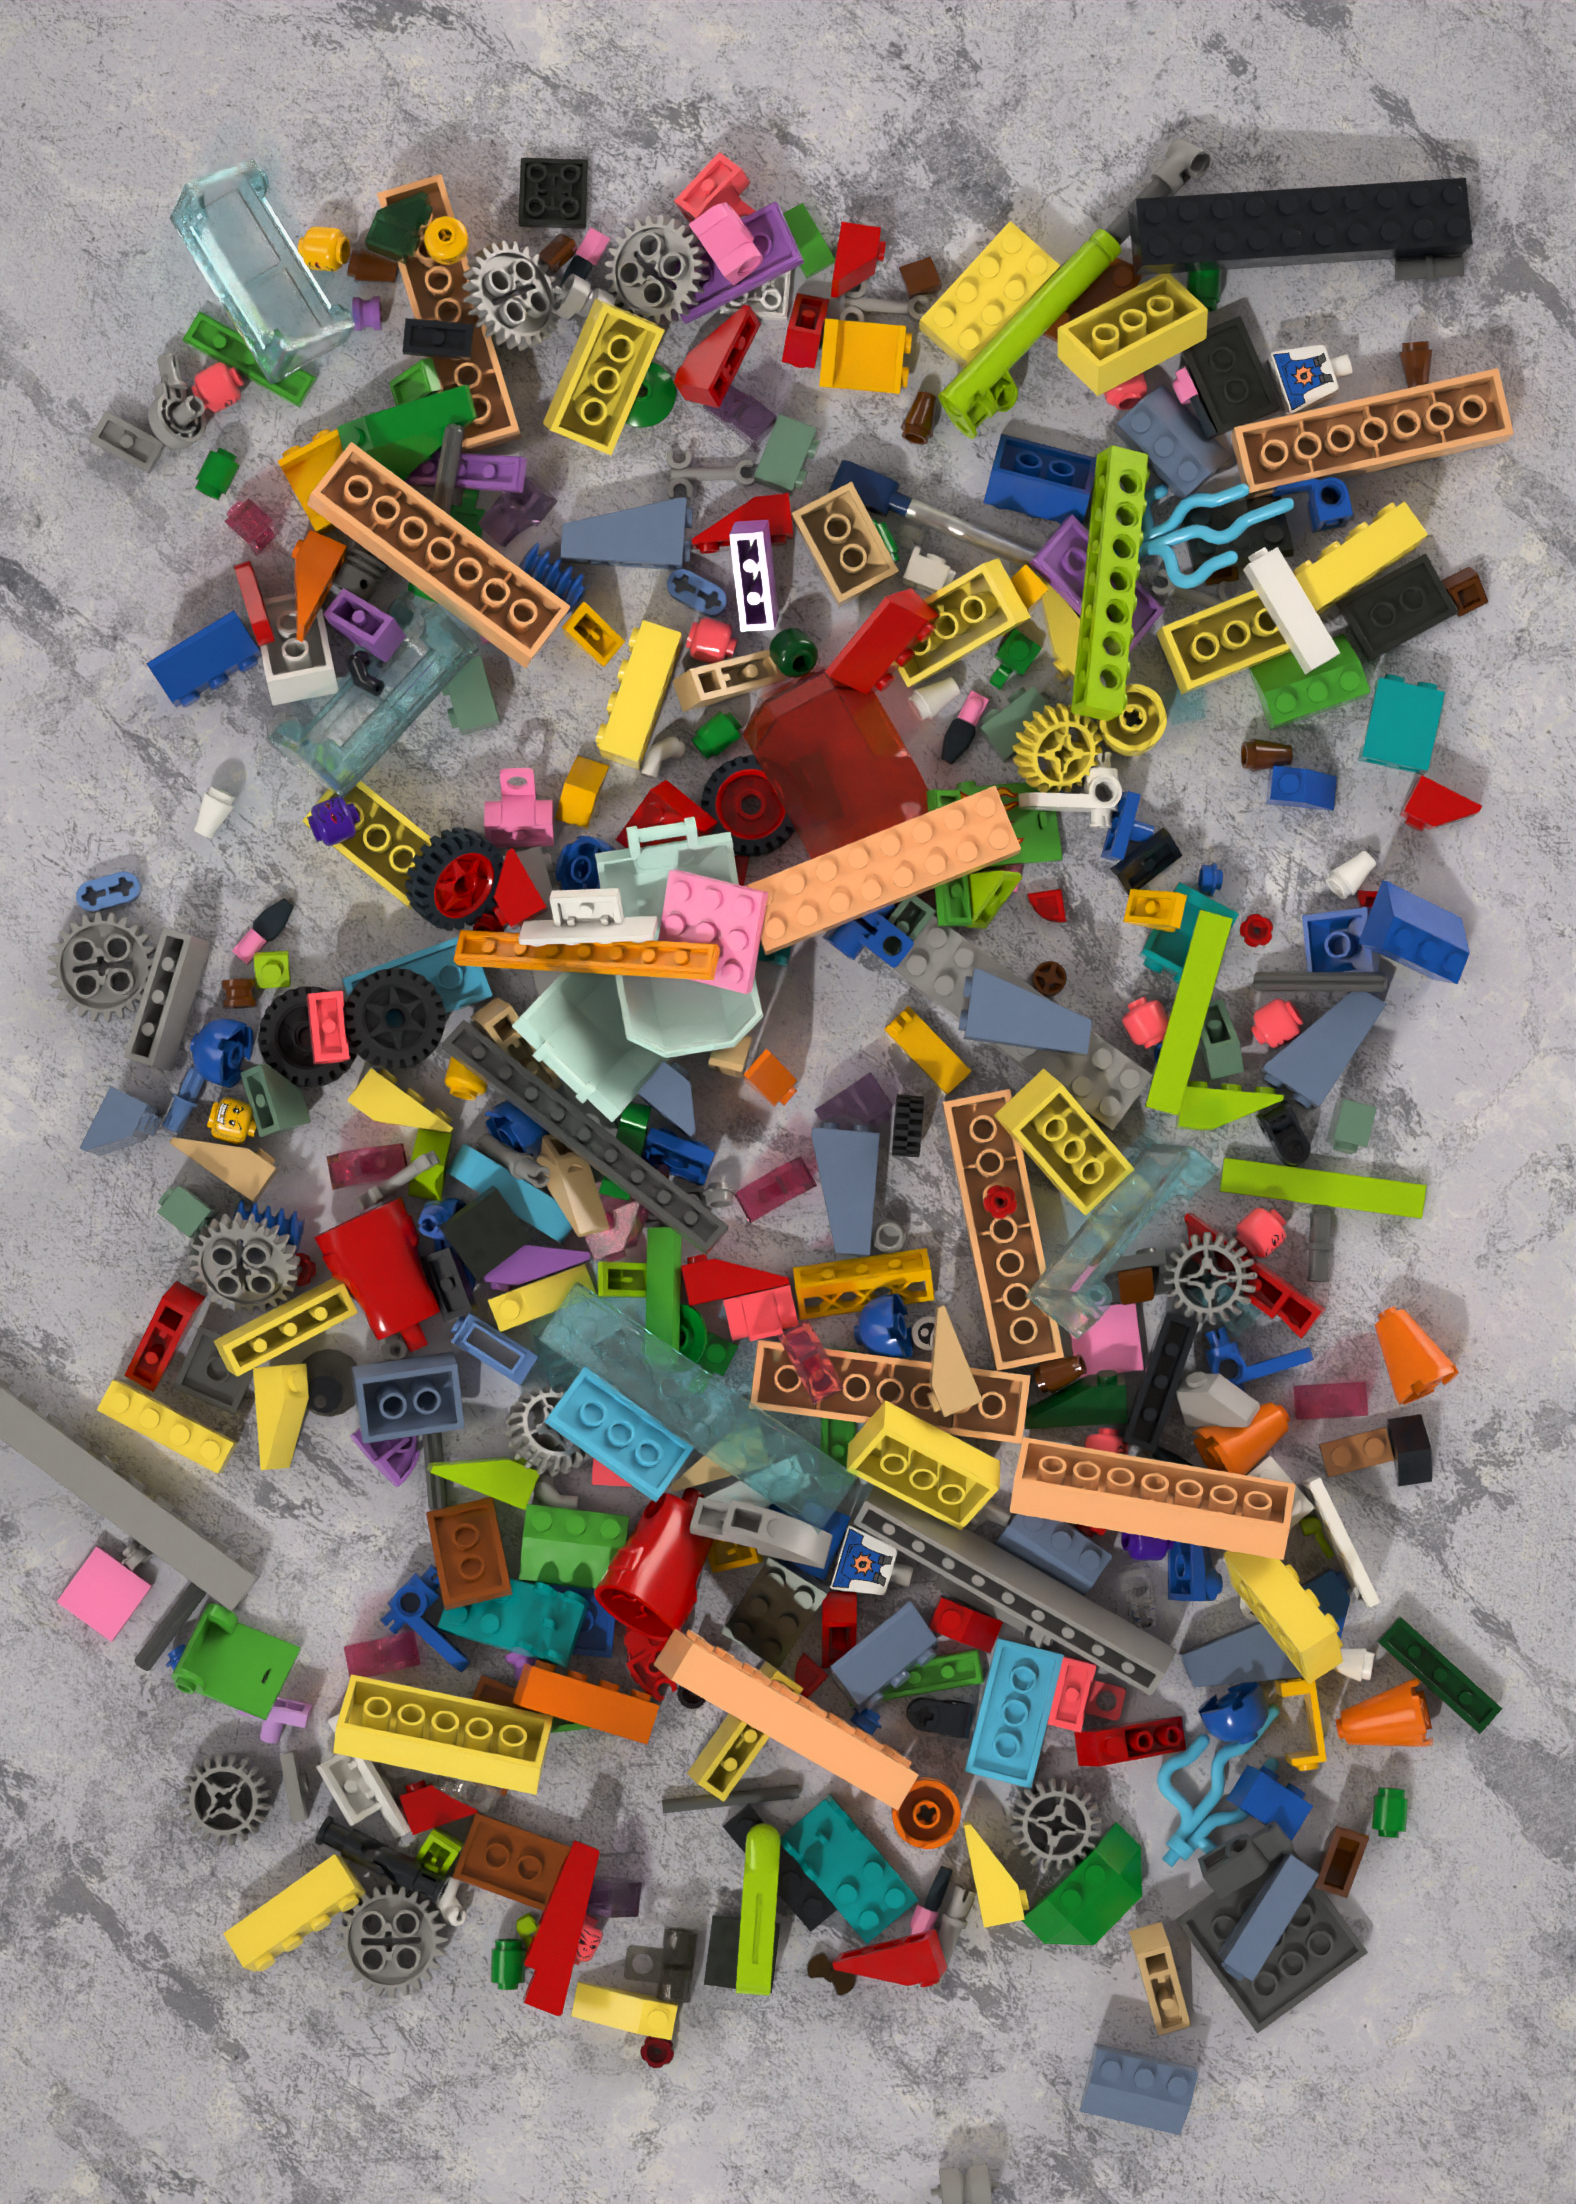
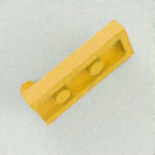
M909 1006L884 1029L946 1095L952 1092L972 1072Z

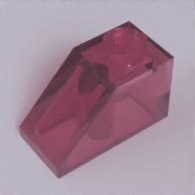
M249 498L244 503L242 501L235 503L226 514L228 518L224 522L228 528L256 556L280 534L274 521Z
M404 1143L354 1149L326 1156L332 1190L384 1182L408 1166Z
M799 1156L737 1191L735 1197L749 1223H752L816 1187L817 1184L802 1157Z
M633 1201L606 1212L609 1229L585 1236L593 1260L597 1261L606 1258L607 1262H614L627 1257L625 1250L637 1246L650 1211L637 1201Z
M808 1320L778 1335L813 1405L844 1389Z
M1366 1381L1293 1386L1296 1420L1368 1416Z
M414 1631L350 1643L344 1646L349 1677H351V1674L369 1677L421 1664Z

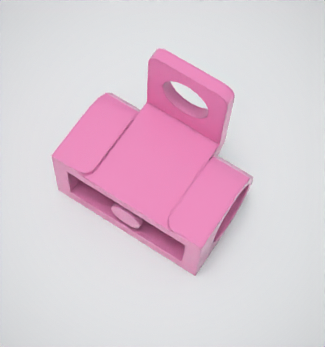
M727 202L713 206L689 224L723 276L734 286L762 263L763 256L753 243L754 237L736 211Z
M532 768L501 769L502 801H487L484 805L485 838L496 848L554 846L553 800H536L534 770ZM512 777H522L527 782L521 786H514L508 780Z

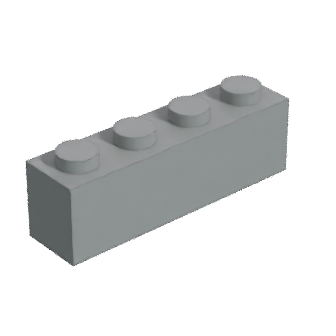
M163 927L124 1058L172 1072L211 944L210 941Z

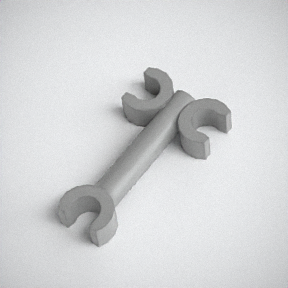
M865 280L861 283V289L858 292H851L849 290L843 294L845 296V306L839 320L846 321L848 316L853 315L857 317L858 322H864L865 317L862 311L905 314L909 315L912 321L919 323L925 314L916 313L914 307L917 304H927L928 297L917 295L910 299V301L863 298L867 292V282Z
M672 450L667 452V463L671 468V482L667 488L670 500L674 499V489L678 486L685 487L687 499H691L693 487L689 481L736 480L745 487L754 485V478H744L741 475L742 469L754 467L753 460L743 459L735 467L689 468L692 463L690 450H686V459L682 463L674 462Z
M1159 569L1156 575L1166 580V587L1159 588L1153 585L1150 590L1156 596H1164L1170 593L1206 608L1213 607L1243 594V588L1239 587L1234 597H1227L1224 594L1225 581L1218 585L1216 590L1217 597L1194 588H1179L1170 581L1165 569Z
M433 1150L427 1154L425 1153L380 1185L370 1188L368 1192L355 1198V1201L361 1211L374 1204L377 1205L388 1196L396 1193L398 1188L438 1164L440 1160Z

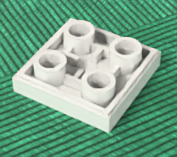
M791 270L720 307V316L731 317L743 305H749L758 319L787 321Z

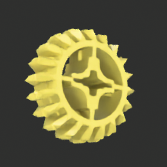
M1057 703L1055 708H1052L1050 705H1044L1042 715L1038 711H1032L1034 720L1031 723L1023 721V725L1026 727L1025 731L1015 732L1017 738L1021 740L1020 743L1012 745L1013 750L1017 753L1012 759L1019 767L1017 769L1018 774L1025 778L1028 785L1036 787L1042 793H1047L1048 791L1059 793L1061 789L1071 793L1073 783L1077 786H1082L1081 778L1084 775H1090L1089 769L1091 766L1099 765L1094 759L1095 755L1103 753L1102 748L1098 745L1103 739L1101 734L1097 732V724L1090 717L1071 713L1072 705L1070 704L1066 707L1062 703ZM1069 727L1075 728L1077 742L1071 740V735L1068 733ZM1038 756L1044 758V763L1047 764L1046 771L1040 770Z

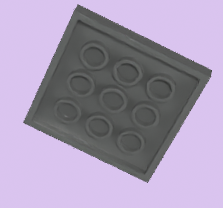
M1293 1849L1290 1853L1301 1860ZM1285 1854L1269 1862V1866L1264 1874L1223 1899H1220L1213 1892L1176 1919V1922L1257 2034L1368 1953L1323 1890L1314 1888V1882L1253 1982L1246 1977L1239 1981L1224 1970L1221 1966L1223 1960L1217 1954Z

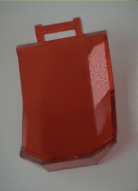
M819 665L814 667L808 674L794 678L759 697L743 732L745 741L789 816L811 859L928 813L926 791H929L910 753L875 692L873 691L866 695L841 683L825 673L828 666Z

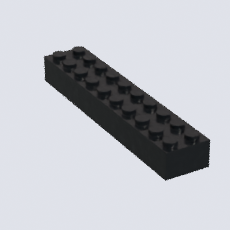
M1466 178L1135 199L1128 208L1134 276L1425 257V255L1429 254L1433 256L1463 254L1473 245Z

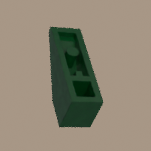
M1101 1370L1097 1374L1087 1375L1026 1408L1025 1429L1127 1423L1126 1383L1123 1373H1117L1114 1370Z

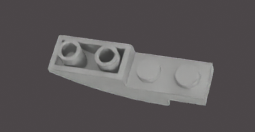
M698 1497L690 1524L691 1534L757 1548V1553L822 1569L825 1568L833 1535L801 1520L733 1499L730 1500V1504Z

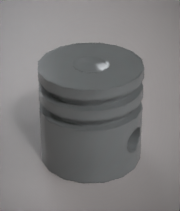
M352 548L350 551L352 556H347L346 560L348 563L344 562L332 584L340 590L344 588L368 602L379 584L377 579H382L383 575L381 572H386L387 567L368 554Z

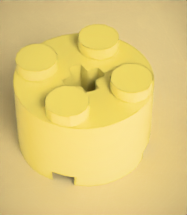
M1130 684L1125 687L1127 705L1123 714L1109 721L1097 719V732L1101 734L1104 745L1114 753L1122 756H1140L1151 750L1160 740L1166 728L1167 715L1160 696L1154 690L1141 684ZM1132 713L1137 715L1136 722L1140 725L1127 726V719L1123 715L1125 717H1129Z

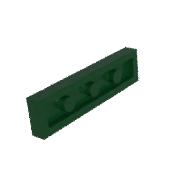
M1398 1616L1376 1641L1477 1733L1481 1734L1503 1709L1401 1616Z

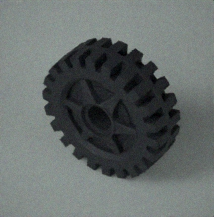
M389 968L376 971L362 979L347 999L344 1009L346 1037L353 1050L358 1053V1056L373 1066L389 1070L412 1067L430 1056L441 1041L446 1024L443 1000L431 982H428L424 976L414 973L412 970ZM389 1010H397L402 1014L403 1024L401 1027L392 1028L387 1024L385 1017Z
M314 986L290 989L274 999L273 1003L265 1010L263 1018H261L260 1030L258 1032L259 1047L265 1062L294 1085L301 1087L324 1086L336 1081L351 1068L350 1066L357 1057V1052L353 1050L351 1045H348L350 1057L348 1061L327 1064L313 1063L312 1046H305L301 1042L302 1032L310 1028L307 995L331 992Z

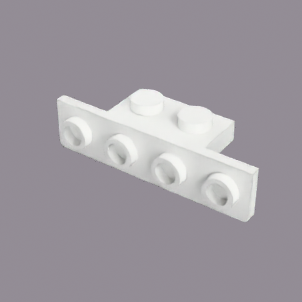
M619 888L556 890L551 892L549 898L553 920L524 921L518 939L520 945H532L535 947L546 944L576 945L579 943L595 942L600 944L623 941L642 943L654 939L659 921L658 916L624 917Z
M340 1713L327 1720L334 1733ZM336 1754L316 1766L350 1826L379 1810L395 1839L411 1831L404 1809L396 1805L391 1796V1786L383 1776L380 1777L374 1766L375 1761Z

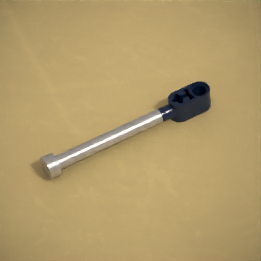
M847 460L841 461L828 490L829 493L852 481L866 510L871 513L887 517L890 510L1023 567L1027 564L1033 572L1039 574L1029 564V561L1035 556L1037 551L898 492L900 484L884 475Z

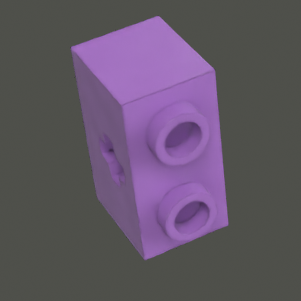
M344 588L323 614L336 633L386 663L406 638L405 633L393 617Z

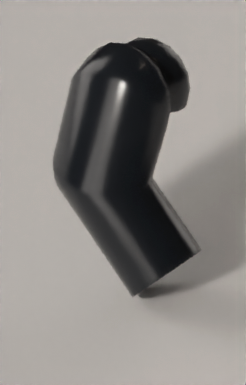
M362 650L357 651L355 655L351 654L348 658L347 666L354 685L374 696L381 695L385 687L384 682L368 674L366 669L371 664L370 656Z

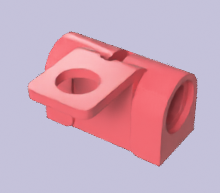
M720 152L674 200L683 216L690 223L708 209L727 202L739 217L748 216L756 212L739 197L750 185V181L739 166Z
M343 991L308 994L307 1005L313 1063L327 1064L348 1061L350 1059L348 1047L350 1042L345 1034Z
M790 1285L723 1300L732 1341L748 1337L749 1341L781 1335L784 1329L799 1326Z
M1064 1656L1047 1724L1081 1733L1085 1718L1084 1713L1116 1721L1121 1716L1126 1690L1120 1686L1094 1680L1097 1668L1095 1663ZM1103 1691L1112 1692L1117 1699L1115 1707L1109 1711L1100 1709L1096 1702L1098 1694Z

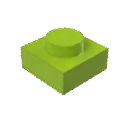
M289 951L254 953L256 989L290 987Z

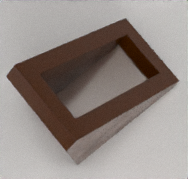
M1336 1825L1325 1840L1317 1872L1319 1875L1315 1881L1314 1888L1348 1898L1369 1841V1836Z

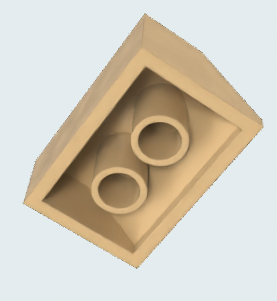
M852 481L791 513V519L838 608L871 591L899 573Z

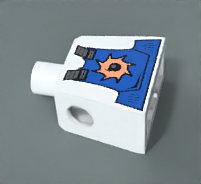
M1324 345L1275 351L1270 353L1267 359L1286 416L1305 412L1332 398L1339 390L1336 379L1353 372L1347 354L1329 359Z
M847 1525L830 1588L885 1595L889 1582L909 1587L914 1568L895 1562L898 1549L852 1525Z

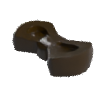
M824 1952L815 1954L808 1961V1977L811 1979L824 1978L827 1982L833 1984L837 1995L847 1994L854 1988L856 1983L855 1974L834 1970L831 1961Z

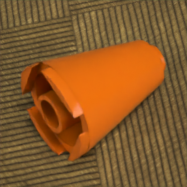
M1394 1306L1384 1310L1377 1316L1379 1321L1374 1326L1393 1392L1399 1405L1401 1403L1403 1405L1409 1404L1434 1392L1433 1388L1438 1386L1441 1381L1443 1385H1446L1459 1374L1454 1363L1405 1309L1397 1310Z
M1272 1402L1260 1405V1410L1249 1427H1199L1193 1431V1435L1198 1436L1193 1441L1208 1469L1247 1475L1288 1432L1289 1427L1287 1423L1290 1422V1417L1280 1404L1275 1406Z
M1418 1678L1411 1679L1342 1710L1341 1718L1336 1719L1339 1738H1345L1348 1745L1433 1746V1737L1426 1739L1427 1730L1432 1729L1424 1691L1417 1692L1416 1686L1421 1684Z

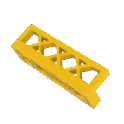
M927 1248L792 1267L800 1320L862 1311L869 1301L878 1297L872 1293L879 1287L891 1289L887 1295L898 1293L904 1305L934 1300ZM925 1281L926 1290L911 1292L906 1289L910 1283ZM845 1292H854L858 1295L852 1301L844 1302L839 1299ZM820 1297L824 1301L818 1306L805 1307L804 1298Z

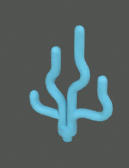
M1242 483L1215 494H1191L1179 502L1166 522L1155 526L1151 504L1155 500L1165 497L1168 493L1167 486L1159 484L1144 493L1147 506L1142 517L1143 542L1139 549L1138 561L1146 558V556L1159 555L1163 558L1167 575L1175 586L1184 589L1194 588L1204 583L1213 572L1236 563L1238 560L1237 553L1235 551H1228L1205 561L1194 573L1183 575L1180 572L1178 559L1171 548L1172 546L1194 538H1200L1217 545L1229 543L1237 539L1251 525L1290 511L1294 507V502L1291 498H1284L1247 512L1238 517L1229 528L1222 531H1216L1198 524L1176 530L1191 509L1199 506L1214 508L1247 496L1249 487ZM1114 548L1115 554L1119 557L1117 549Z
M1276 1704L1269 1705L1268 1718L1264 1726L1257 1731L1259 1736L1255 1740L1243 1745L1236 1741L1225 1745L1216 1753L1211 1764V1789L1194 1810L1188 1800L1172 1786L1170 1779L1174 1771L1190 1765L1201 1755L1209 1745L1210 1737L1206 1734H1200L1185 1752L1170 1757L1162 1764L1157 1776L1159 1791L1178 1809L1181 1815L1179 1828L1166 1842L1170 1849L1162 1857V1860L1170 1867H1173L1180 1858L1187 1861L1197 1848H1200L1205 1854L1214 1850L1218 1846L1207 1837L1213 1829L1221 1825L1241 1823L1250 1816L1238 1808L1234 1811L1214 1813L1204 1819L1219 1802L1224 1793L1225 1764L1230 1758L1244 1754L1260 1738L1280 1713V1709ZM1269 1758L1263 1766L1275 1772L1279 1767V1762L1275 1758Z

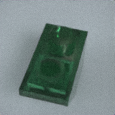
M419 192L377 210L365 239L367 250L406 264L408 256L414 257L420 243V238L417 237L421 224L425 226L428 224L433 211L428 194Z

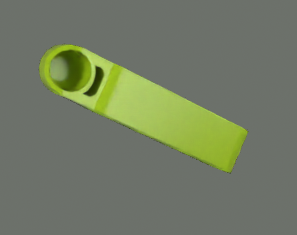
M767 1823L756 1824L748 1831L746 1837L736 1994L770 1996L781 1841L777 1829Z

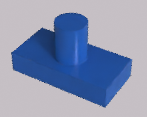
M1131 791L1122 792L1121 799L1118 802V811H1114L1111 816L1112 827L1108 828L1101 858L1111 861L1124 860L1129 839L1144 843L1154 835L1153 825L1135 820L1141 797L1140 794Z

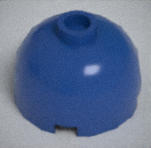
M591 836L576 837L579 840H576L573 844H567L559 855L555 872L556 880L561 881L563 890L600 889L595 853L614 851L616 849L600 838Z
M221 1018L209 1022L199 1033L194 1035L190 1050L194 1066L203 1079L226 1088L235 1086L242 1079L240 1072L244 1070H240L243 1058L245 1056L250 1061L253 1052L254 1036L251 1027H247L246 1023Z
M508 1100L495 1105L485 1112V1116H490V1119L485 1121L489 1134L519 1153H528L535 1160L538 1158L541 1152L542 1137L549 1135L548 1131Z
M898 1293L877 1297L863 1307L859 1315V1325L854 1326V1336L856 1343L863 1345L867 1354L900 1359L912 1357V1328L906 1329L903 1316L908 1315V1312Z
M1257 1681L1232 1686L1227 1689L1230 1692L1229 1694H1226L1219 1700L1217 1695H1214L1200 1706L1198 1712L1211 1735L1218 1740L1226 1742L1239 1741L1241 1745L1247 1744L1259 1736L1257 1731L1266 1723L1269 1706L1265 1693Z

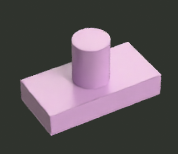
M278 1697L267 1720L262 1722L260 1740L267 1743H279L283 1724L305 1728L310 1719L313 1704ZM238 1711L240 1715L258 1718L243 1711Z

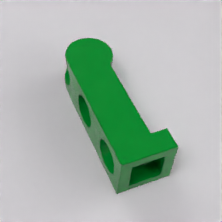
M630 1102L623 1110L615 1138L641 1157L652 1107ZM603 1177L599 1194L630 1202V1195L607 1177Z

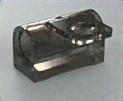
M665 1926L662 1943L664 1948L629 1945L626 1952L624 1977L627 1980L658 1983L656 1998L659 2000L689 2003L691 2000L699 1930ZM646 1954L651 1957L653 1962L652 1969L643 1974L636 1972L632 1964L635 1956Z

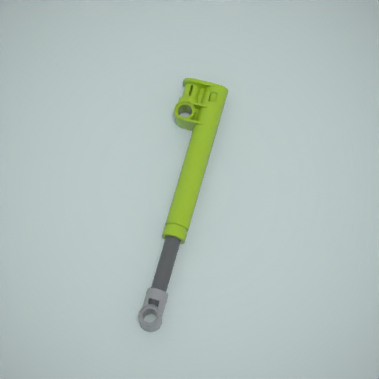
M1176 139L1167 150L1166 161L1152 174V181L1135 199L1174 196L1190 178L1198 179L1205 175L1211 162L1209 152L1185 139ZM1134 200L1105 230L1097 229L1089 237V241L1084 242L938 394V398L951 422L966 437L974 439L978 434L976 429L987 417L992 418L998 411L1006 412L1014 406L1018 398V388L1009 373L1010 368L1110 265V262H1113L1121 254L1122 249L1120 245L1130 236L1128 208Z

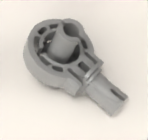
M167 353L157 358L161 383L153 388L155 400L149 407L148 419L154 434L170 450L186 449L197 442L205 433V406L199 397L195 396L193 398L192 388L182 381L179 356Z

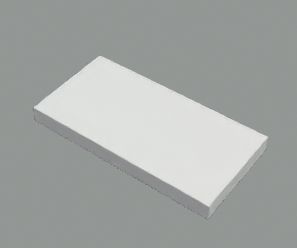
M1311 1476L1303 1480L1301 1484L1309 1501L1315 1507L1314 1511L1321 1522L1322 1528L1359 1604L1370 1608L1381 1603L1321 1478Z

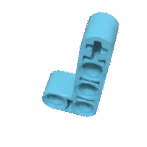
M463 1143L446 1170L448 1174L480 1194L493 1185L498 1189L516 1216L561 1244L564 1243L572 1230V1226L555 1199L523 1179L518 1180L511 1175L510 1171Z

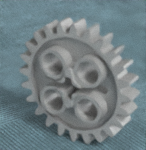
M647 215L646 222L635 219L636 229L628 226L624 227L627 237L616 236L615 240L619 244L618 249L609 248L608 250L615 256L614 261L605 262L607 267L612 268V273L604 276V278L614 283L607 292L618 295L615 298L614 305L623 306V310L660 326H666L667 319L670 322L677 323L678 313L686 316L689 315L687 304L697 306L699 303L694 297L695 293H705V290L699 286V282L709 279L707 275L701 273L702 268L709 266V262L700 260V256L706 252V249L695 247L700 240L696 235H690L692 231L690 226H681V220L674 218L670 220V217L660 215L658 219L655 216ZM657 240V250L654 254H652L651 249L653 242ZM637 252L646 262L655 264V269L638 259L636 256ZM680 260L681 269L676 275L675 265ZM638 268V277L633 281V271ZM658 272L662 274L664 277L672 280L677 285L676 290L668 280L657 277ZM661 288V298L659 301H656V292Z
M505 240L498 244L493 242L475 253V258L467 263L470 269L463 273L464 277L469 281L463 284L462 288L470 292V295L464 299V302L471 303L474 307L468 312L469 315H478L479 317L476 327L485 325L487 327L485 336L488 338L495 334L496 344L500 345L506 341L507 347L510 350L518 346L520 351L527 347L533 348L550 338V333L557 329L554 322L561 317L552 312L554 296L557 293L553 292L554 288H552L551 283L555 281L556 277L546 275L545 272L549 267L547 264L540 267L538 264L540 255L536 254L533 257H529V247L526 246L519 250L517 242L507 245ZM531 286L533 290L514 296L501 304H492V301L511 295L524 287Z
M96 912L94 922H91L86 915H83L82 926L79 927L74 922H70V927L73 931L70 935L63 931L59 932L65 940L63 944H52L59 953L58 955L48 956L49 960L56 963V967L47 970V973L57 976L58 979L52 982L50 986L52 988H62L57 999L62 1001L69 998L66 1009L71 1011L79 1006L78 1016L81 1018L88 1011H91V1021L97 1022L100 1013L103 1014L106 1022H111L112 1013L114 1012L120 1019H125V1008L134 1013L137 1012L134 1002L136 1000L141 1002L142 993L144 992L153 959H149V955L156 951V947H145L144 944L149 940L150 936L148 934L137 936L141 927L137 923L128 929L129 918L125 916L119 923H116V915L112 912L108 915L107 921H104L100 912ZM124 940L127 945L126 953L119 958L113 957L111 954L112 944L115 941ZM90 943L93 947L91 958L86 961H80L77 956L78 948L82 944ZM102 959L112 965L133 962V967L106 969L104 976L97 970L74 973L73 971L75 967L100 966ZM119 974H127L130 978V985L124 991H116L114 988V980ZM86 977H93L96 981V988L91 994L84 995L80 990V983Z
M240 1212L236 1213L233 1221L226 1214H223L220 1223L212 1219L208 1227L203 1226L199 1235L195 1237L192 1244V1250L189 1254L192 1262L189 1270L196 1272L193 1281L203 1282L200 1290L201 1293L208 1291L213 1293L210 1299L211 1302L219 1298L222 1299L223 1309H226L229 1304H233L236 1313H239L243 1306L247 1308L250 1315H253L256 1306L263 1313H266L269 1304L277 1308L281 1299L287 1301L290 1292L294 1291L301 1269L297 1268L301 1259L298 1256H294L297 1246L287 1245L290 1235L279 1236L277 1234L279 1225H275L270 1229L267 1227V1218L257 1223L252 1213L248 1220H243Z
M390 1884L387 1886L386 1894L384 1895L380 1886L374 1887V1898L366 1892L361 1896L363 1904L358 1903L352 1908L354 1910L353 1914L347 1912L342 1914V1917L348 1924L338 1926L337 1930L344 1933L345 1938L335 1941V1944L345 1946V1951L337 1955V1958L348 1959L349 1963L342 1969L344 1972L350 1970L356 1972L351 1980L352 1983L361 1979L365 1980L363 1991H368L374 1985L375 1996H381L385 1988H387L389 1997L393 1998L396 1997L397 1989L400 1988L401 1993L406 1996L410 1994L409 1984L416 1990L422 1989L420 1978L431 1981L433 1976L429 1969H441L442 1966L435 1958L436 1956H445L447 1953L438 1948L439 1943L448 1941L447 1937L438 1935V1931L443 1929L446 1924L435 1923L434 1919L440 1914V1911L429 1912L428 1908L432 1900L427 1899L420 1903L421 1892L415 1891L409 1897L408 1890L401 1887L398 1894H396L394 1884ZM406 1913L412 1915L416 1921V1927L411 1933L404 1931L401 1927V1918ZM372 1914L377 1915L382 1921V1928L377 1934L372 1933L367 1927V1919ZM391 1932L394 1938L420 1937L422 1940L420 1944H397L392 1947V1950L390 1944H362L363 1938L389 1937ZM406 1948L413 1950L417 1957L416 1963L412 1968L405 1966L401 1959L402 1952ZM372 1949L378 1950L382 1955L383 1960L379 1968H373L368 1963V1953Z

